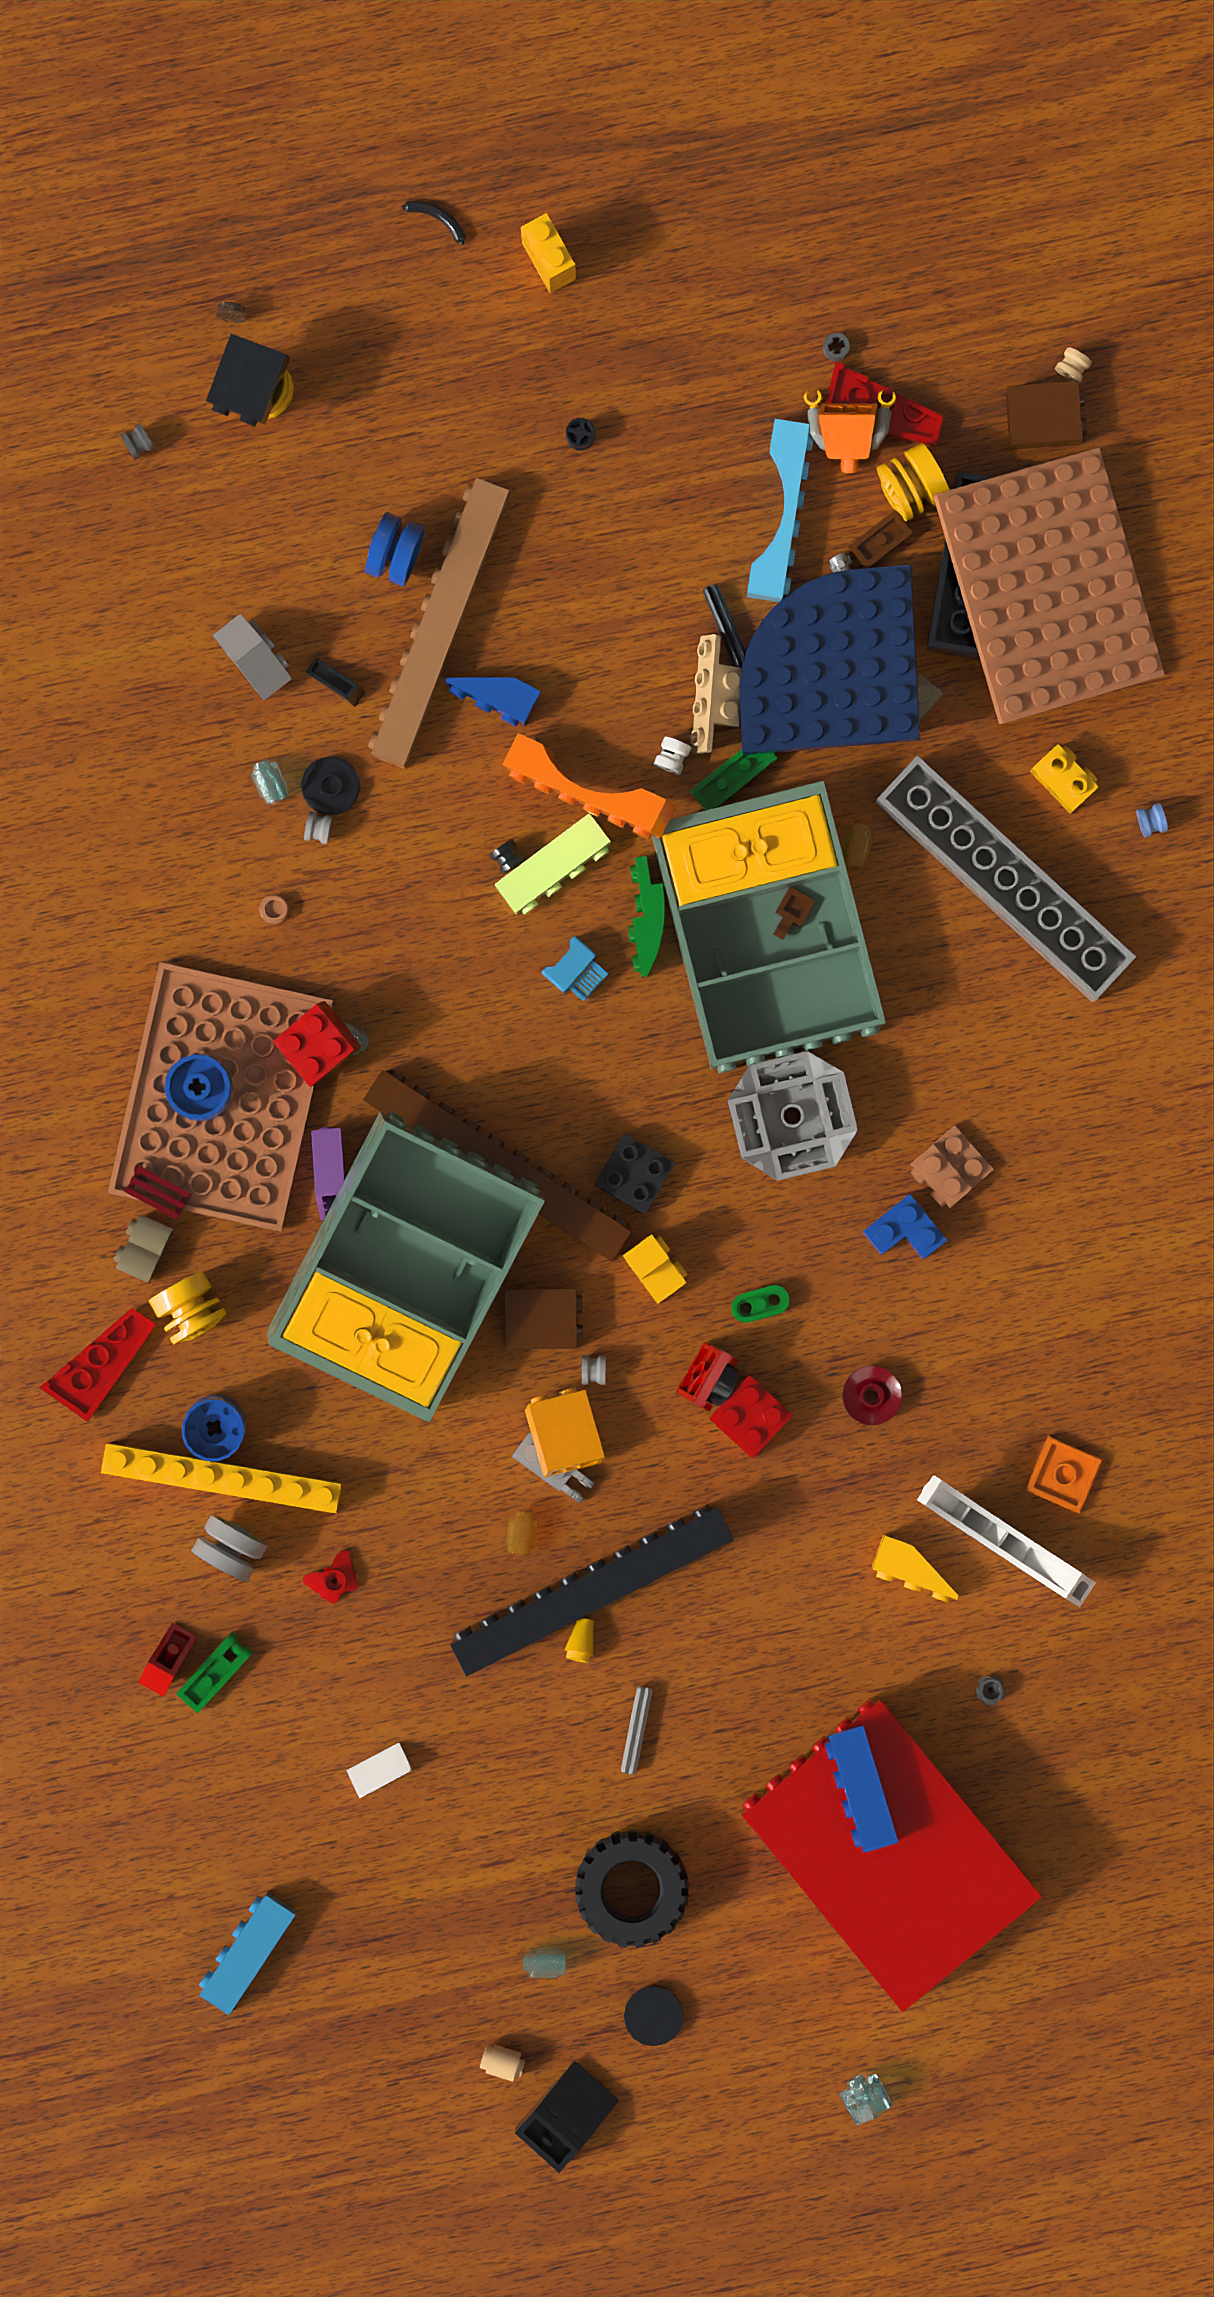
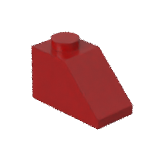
M171 1623L149 1659L138 1683L164 1697L198 1636Z

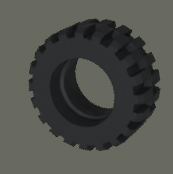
M628 1830V1832L620 1833L618 1831L605 1839H600L585 1854L582 1863L579 1865L575 1882L576 1904H578L579 1913L588 1924V1928L594 1934L600 1935L602 1940L608 1943H616L619 1947L627 1948V1946L645 1947V1944L651 1942L654 1944L660 1941L664 1935H669L675 1929L678 1921H681L689 1898L687 1872L676 1850L674 1851L665 1840L659 1839L649 1832L642 1833L637 1832V1830ZM625 1861H639L648 1865L656 1873L660 1882L658 1901L651 1910L640 1916L629 1917L617 1913L610 1907L604 1895V1882L608 1873L616 1865Z

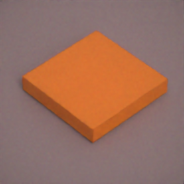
M1048 1436L1025 1490L1080 1514L1103 1459Z

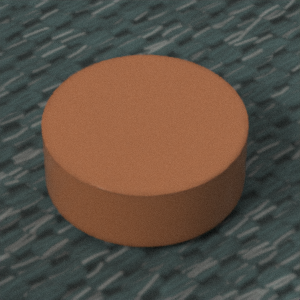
M273 894L261 901L259 912L265 922L277 925L287 919L289 905L283 897Z

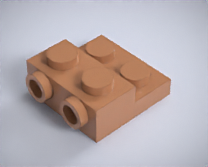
M955 1125L910 1163V1166L913 1168L910 1173L921 1186L926 1183L933 1191L929 1194L931 1198L941 1208L946 1205L948 1209L994 1170Z

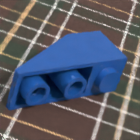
M447 678L445 681L446 685L450 687L448 692L463 700L466 696L476 701V707L487 713H491L493 709L502 714L501 720L514 727H517L518 723L523 726L526 725L541 696V691L516 678Z

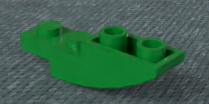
M647 856L636 857L635 865L630 866L632 883H638L640 894L634 895L637 912H643V916L632 918L633 925L627 926L630 943H636L637 954L632 955L634 972H640L641 979L648 977L654 965L664 925L663 883L651 885Z

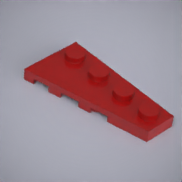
M835 361L825 404H877V409L881 408L878 402L879 392L883 390L881 399L883 402L888 403L892 400V395L895 391L886 386L883 387L869 380L868 377L856 373ZM895 393V404L889 408L892 414L887 436L936 447L944 416Z
M131 1308L39 1388L89 1422L157 1324L136 1309Z

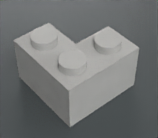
M239 614L213 635L263 700H266L292 679L285 670L289 664L279 652L275 655L273 654L271 649L275 647L274 644L253 619L247 622Z

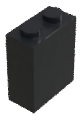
M231 333L206 399L209 404L213 405L212 411L227 417L230 412L240 415L239 421L256 427L257 422L266 425L290 357L287 354Z

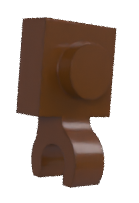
M789 887L775 912L782 919L773 935L784 940L792 924L801 928L815 900Z

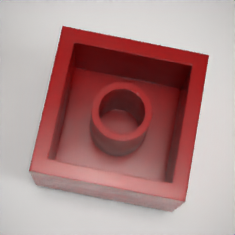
M326 1001L315 1004L272 1041L309 1087L319 1084L363 1047Z
M747 1375L708 1419L753 1459L793 1415L750 1375Z

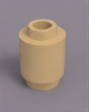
M495 2044L494 2047L486 2045L479 2068L486 2070L487 2074L513 2082L514 2076L521 2077L525 2060L520 2059L521 2052Z

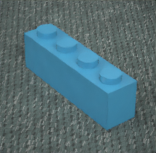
M269 1892L266 1893L264 1898L259 1895L249 1908L253 1915L247 1923L241 1920L232 1934L237 1939L231 1948L226 1945L216 1958V1961L220 1963L214 1973L208 1970L199 1984L203 1988L199 1996L227 2015H230L297 1913L296 1910Z

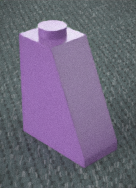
M323 1127L319 1130L311 1131L315 1195L320 1220L325 1219L346 1178L341 1128Z

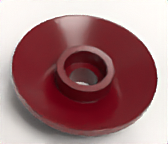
M878 1366L862 1367L853 1372L846 1380L842 1393L843 1404L848 1414L854 1420L865 1425H880L889 1421L900 1408L902 1401L901 1387L896 1377L888 1370ZM867 1391H876V1400H867Z

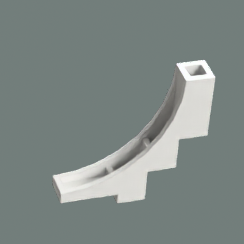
M934 1475L924 1486L921 1495L917 1499L951 1524L1079 1608L1096 1584V1582L1030 1540Z

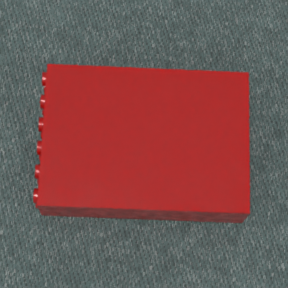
M869 1698L857 1708L860 1714L852 1720L846 1717L834 1728L836 1732L863 1724L899 1843L865 1853L862 1846L855 1847L851 1830L856 1829L853 1817L848 1819L846 1817L842 1801L847 1800L844 1788L838 1789L833 1772L838 1771V1766L835 1759L829 1760L824 1743L830 1740L826 1736H823L811 1746L814 1752L808 1757L804 1758L803 1755H800L790 1763L788 1768L791 1771L785 1776L781 1777L780 1774H777L767 1782L765 1787L768 1790L762 1795L758 1796L757 1793H754L742 1803L744 1810L741 1811V1815L898 2008L904 2012L1041 1899L1042 1896L879 1698L875 1701Z

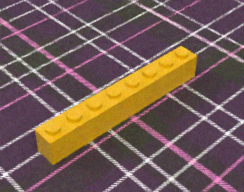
M106 1443L101 1473L330 1513L338 1512L343 1483L218 1461H205L195 1457L113 1443Z

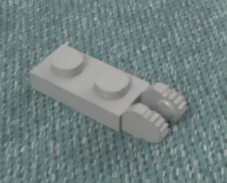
M530 1432L512 1455L514 1459L558 1491L562 1490L579 1503L584 1499L582 1495L565 1484L571 1475L576 1477L586 1487L592 1488L595 1484L578 1470L544 1478Z

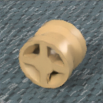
M1068 347L1064 352L1065 358L1062 362L1057 363L1055 370L1066 379L1080 383L1083 379L1082 373L1091 366L1092 361L1083 353Z

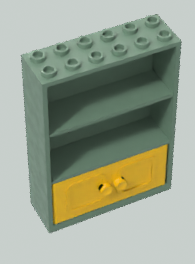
M824 781L670 819L661 839L651 835L711 1070L717 1069L718 1074L736 1070V1064L746 1062L748 1067L751 1064L764 1062L766 1056L775 1054V1058L793 1055V1049L803 1047L804 1052L822 1048V1042L832 1040L833 1045L850 1041L852 1034L861 1032L862 1037L878 1034L881 1031L880 1027H883L886 1021ZM789 887H792L815 900V903L801 928L792 924L784 940L773 935L782 919L775 912Z
M389 1111L388 1114L380 1112L270 1323L266 1335L270 1346L430 1422L545 1200L540 1193L541 1190L537 1188L538 1184L525 1177H521L518 1180L511 1175L509 1169L499 1164L491 1167L484 1161L485 1158L470 1150L465 1154L457 1148L458 1144L444 1137L439 1141L431 1135L432 1132L418 1124L413 1128L404 1122L405 1118L392 1111Z

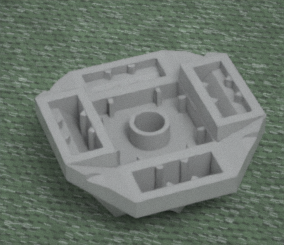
M808 1051L749 1065L728 1099L741 1158L777 1181L835 1167L858 1131L844 1072ZM795 1108L799 1111L800 1121L797 1124L791 1125L784 1120L786 1109Z

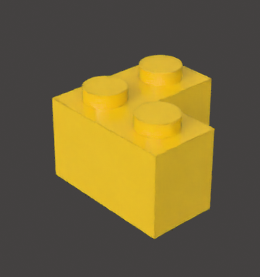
M651 1234L625 1253L623 1258L656 1303L659 1304L687 1283L684 1277L688 1274L678 1261L674 1263L670 1261L666 1254L670 1249L661 1236L655 1239Z

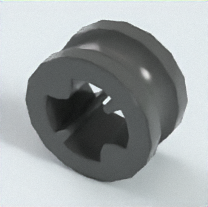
M841 333L828 335L823 344L824 355L831 361L843 360L848 355L850 349L848 338ZM833 340H839V344H844L840 354H833L834 350L829 351L828 347L832 346Z

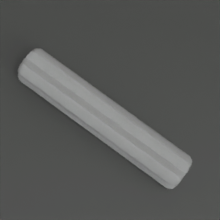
M638 1686L636 1689L621 1765V1772L634 1775L637 1773L652 1696V1689L648 1687Z

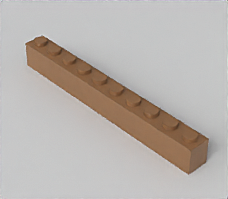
M478 478L475 479L474 485L468 484L463 496V501L467 502L463 513L457 512L452 528L456 529L453 540L447 539L442 551V555L446 557L443 566L436 567L431 580L435 587L432 594H426L423 600L421 610L425 611L422 621H416L413 626L410 638H413L414 642L411 649L406 648L402 655L400 665L404 666L401 676H395L389 690V693L393 694L389 705L385 703L381 710L379 720L383 721L379 732L374 731L371 736L368 748L372 749V757L406 769L508 502L509 490Z

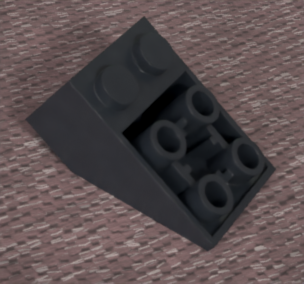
M574 2060L515 2127V2134L560 2173L588 2141L619 2102V2099Z

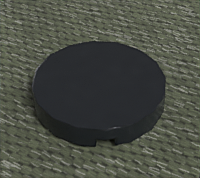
M334 756L321 758L311 763L305 770L301 781L302 795L308 806L317 813L331 816L340 815L350 810L357 801L360 792L359 777L354 767L344 759Z
M651 1985L641 1988L631 1995L625 2005L624 2021L626 2029L633 2039L643 2045L658 2046L666 2044L675 2038L682 2026L683 2011L681 2003L673 1992L665 1987Z

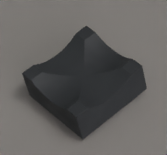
M624 1133L594 1185L639 1212L646 1214L675 1162Z

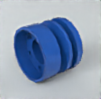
M209 1395L200 1398L189 1408L182 1422V1437L185 1446L194 1456L205 1461H220L230 1457L238 1450L246 1433V1419L243 1410L234 1400L223 1395ZM216 1420H219L221 1422L220 1429L223 1431L219 1432L216 1430L214 1433H211L209 1431L210 1424L207 1422L211 1421L214 1423Z

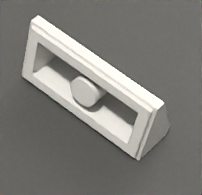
M397 1743L346 1771L359 1798L412 1771L413 1767L400 1743Z

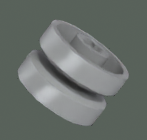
M211 1514L204 1528L209 1535L218 1541L215 1542L206 1537H199L191 1551L223 1572L248 1582L255 1567L250 1561L242 1557V1554L253 1559H261L268 1545L237 1523Z

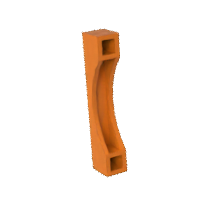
M519 733L502 764L511 771L509 776L521 783H525L528 779L535 783L534 788L546 794H550L551 790L559 793L558 798L574 806L575 802H579L584 805L583 810L599 817L600 813L609 816L607 819L609 822L621 828L625 824L634 827L632 832L646 839H649L650 835L661 839L676 809L667 799L642 788L613 794L594 792L582 788L566 777L551 750L542 743Z

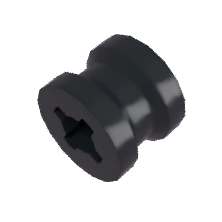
M585 418L573 419L566 428L568 445L577 451L589 449L595 441L593 424Z
M514 839L502 844L489 855L493 861L498 862L500 865L499 870L503 875L527 859L523 853L516 849Z

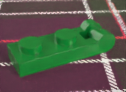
M233 1631L176 1693L197 1714L254 1652L249 1646L245 1647L237 1640L239 1637ZM228 1649L238 1656L233 1662L223 1655Z

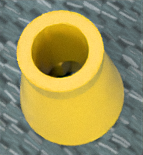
M581 1618L576 1621L564 1649L567 1651L566 1659L589 1663L590 1656H593V1620Z

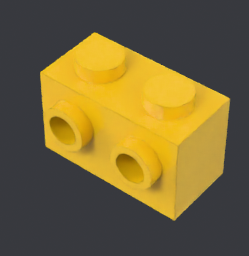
M1057 744L1030 772L1071 814L1098 788L1095 783L1097 778L1088 768L1085 767L1083 770L1075 762L1077 759L1076 755L1067 746L1062 748Z

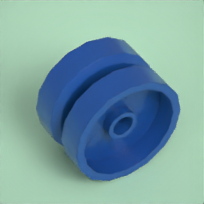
M385 512L370 544L365 573L380 578L385 574L389 563H391L388 575L390 582L405 587L417 560L426 527L411 520L405 525L401 536H399L402 525L400 516Z
M193 1054L181 1058L171 1067L166 1076L165 1094L168 1103L178 1114L190 1120L207 1121L214 1119L227 1109L232 1099L233 1084L229 1072L221 1063L207 1055ZM197 1083L205 1085V1090H201L202 1094H197L194 1090Z

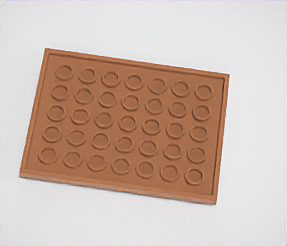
M1100 447L933 495L999 725L1165 676Z
M160 962L108 1194L138 1200L124 1191L136 1172L137 1166H140L190 1192L191 1196L183 1209L185 1211L282 1232L315 1086L309 1087L272 1041L315 1004L326 1001L332 1009L334 1001ZM193 1054L207 1055L221 1063L229 1072L233 1084L232 1099L227 1109L218 1117L207 1121H194L178 1114L168 1103L165 1094V1080L171 1067L181 1058ZM197 1083L194 1087L195 1092L202 1094L201 1090H205V1085ZM142 1174L139 1180L179 1201L183 1197ZM137 1185L133 1189L163 1206L177 1208L176 1205Z

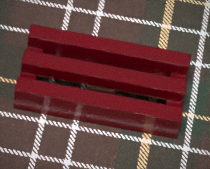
M137 1166L136 1172L124 1192L178 1220L191 1193ZM141 1174L182 1195L181 1201L139 1180ZM137 1185L176 1205V1210L173 1211L133 1190L134 1187Z

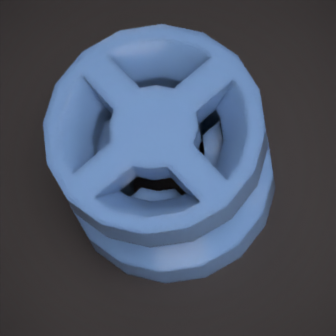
M1160 803L1153 804L1152 808L1147 810L1143 808L1136 810L1138 823L1145 838L1150 837L1156 831L1161 833L1168 831L1166 817Z

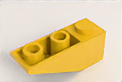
M886 1535L882 1536L871 1567L877 1571L876 1577L889 1582H893L894 1577L904 1580V1587L917 1592H921L922 1587L933 1591L932 1597L945 1602H949L950 1597L958 1599V1594L913 1545Z

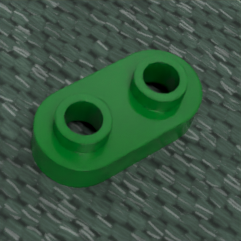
M778 1285L746 1292L734 1298L731 1304V1312L734 1318L742 1323H749L778 1315L787 1309L789 1295L783 1287ZM772 1294H776L780 1298V1302L776 1306H772L768 1301ZM744 1302L751 1305V1311L748 1314L740 1311V1305Z

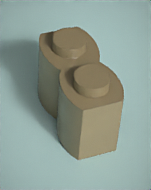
M141 1214L138 1220L133 1218L126 1231L130 1238L126 1246L120 1245L115 1255L114 1261L118 1263L116 1269L150 1284L174 1229Z

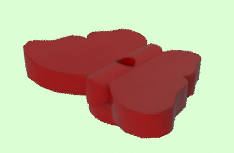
M347 1549L338 1552L333 1559L331 1567H325L324 1572L314 1571L304 1575L302 1579L303 1584L310 1587L315 1593H320L321 1598L329 1603H337L340 1594H343L345 1591L352 1592L357 1588L356 1573L352 1571L353 1564L350 1560V1552ZM332 1578H337V1582H332Z

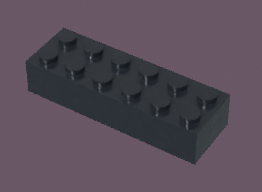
M957 471L953 489L994 477ZM944 539L926 651L980 660L947 542Z

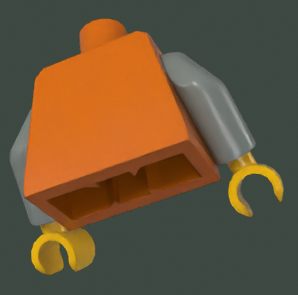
M817 390V401L812 403L810 402V393L807 391L804 394V400L810 406L808 410L810 435L819 448L826 451L827 458L841 459V471L843 473L857 472L859 470L858 459H868L870 451L878 449L888 434L892 414L889 408L895 404V393L893 392L892 400L885 403L881 399L883 390H881L878 394V402L881 408L877 409V404H823L824 396L819 390Z

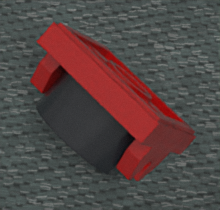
M703 1342L678 1386L676 1393L710 1412L713 1405L718 1407L723 1404L733 1391L739 1372L734 1366H736L739 1360L708 1342Z

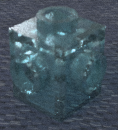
M876 2073L866 2077L863 2074L854 2076L847 2081L848 2087L839 2093L856 2125L876 2119L893 2105Z

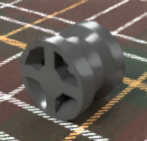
M141 423L137 424L133 431L120 434L134 460L140 458L141 453L144 451L150 452L155 449Z

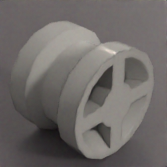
M309 811L304 840L311 841L316 839L321 844L327 845L332 829L333 816L326 815L321 817L317 816L315 812Z
M582 1355V1385H588L590 1382L605 1385L606 1356L600 1355L598 1358H590L588 1355Z

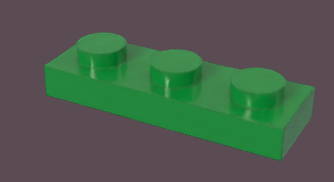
M741 749L694 787L690 793L704 811L718 808L776 761L777 757L774 753L744 755Z

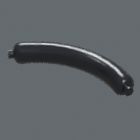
M407 201L405 205H402V209H406L408 213H423L438 219L450 230L457 243H460V245L465 244L466 235L456 219L444 209L423 201Z

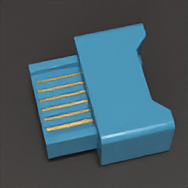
M575 935L570 940V950L556 966L546 967L542 971V975L561 992L565 993L569 989L583 1002L607 977L608 973L593 961L597 954Z

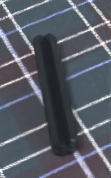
M712 584L703 589V594L734 667L741 668L746 651L718 585Z

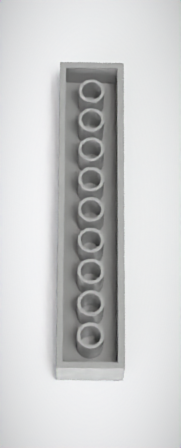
M918 755L877 798L875 803L1092 1003L1100 997L1136 958L1130 950Z

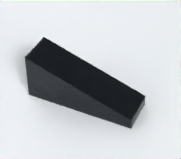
M317 657L306 671L308 675L354 707L365 694V691L358 684Z

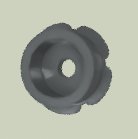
M985 1676L979 1680V1686L976 1688L978 1699L983 1700L987 1705H995L998 1700L1004 1698L1005 1689L1000 1678ZM989 1687L993 1688L992 1693L988 1692Z

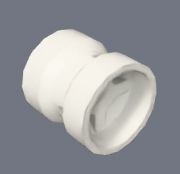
M664 737L661 744L662 752L656 756L654 765L670 773L681 775L684 767L682 762L689 755L691 747L676 739Z

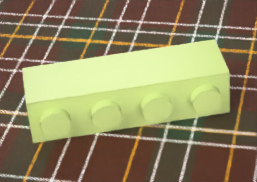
M589 813L495 883V887L516 915L521 911L526 915L539 905L536 901L544 894L550 897L562 888L561 881L568 876L574 879L586 870L583 865L593 858L596 862L609 852L607 847L611 845V841Z

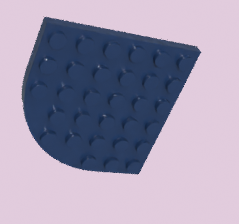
M911 565L854 569L821 576L793 590L767 614L751 639L741 671L740 708L742 752L744 755L921 741Z

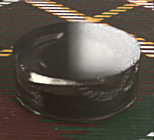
M221 302L217 306L216 317L226 322L243 323L245 322L247 310L244 306L237 303Z

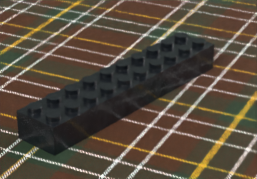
M706 1504L693 1511L695 1517L685 1522L681 1517L667 1524L668 1531L657 1535L656 1531L640 1538L641 1544L631 1549L628 1544L613 1552L615 1558L604 1562L603 1558L587 1565L588 1572L580 1576L576 1572L560 1579L561 1585L552 1590L550 1585L533 1594L535 1599L527 1603L521 1599L507 1606L508 1613L500 1617L497 1612L481 1620L480 1624L482 1626L472 1631L471 1627L468 1626L453 1635L455 1640L451 1642L450 1646L466 1677L733 1541L716 1506L710 1508L709 1504Z

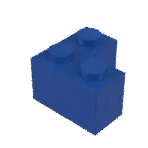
M910 1194L862 1231L880 1255L904 1237L919 1257L925 1259L947 1241Z

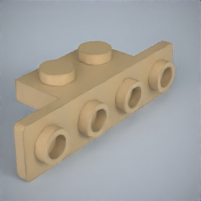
M716 634L701 636L697 649L699 660L698 672L695 676L696 698L693 704L694 723L690 737L692 744L691 752L694 754L710 753L712 751L714 725L732 728L739 727L742 668L719 664L721 636Z

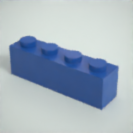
M863 1724L829 1734L830 1741L824 1744L829 1760L835 1759L838 1766V1771L833 1772L838 1789L844 1788L847 1800L842 1801L847 1819L851 1817L854 1819L856 1829L851 1830L855 1847L862 1846L865 1853L899 1843Z

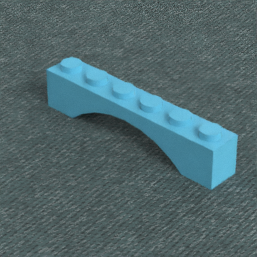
M775 419L769 453L777 465L782 480L784 512L780 527L773 541L765 552L752 563L747 590L748 598L780 602L783 595L789 594L791 578L786 577L787 566L793 567L796 549L790 547L792 537L798 538L801 521L796 520L795 515L797 508H803L805 491H800L801 479L807 480L810 462H805L804 458L806 450L812 451L813 438L809 433L810 424Z

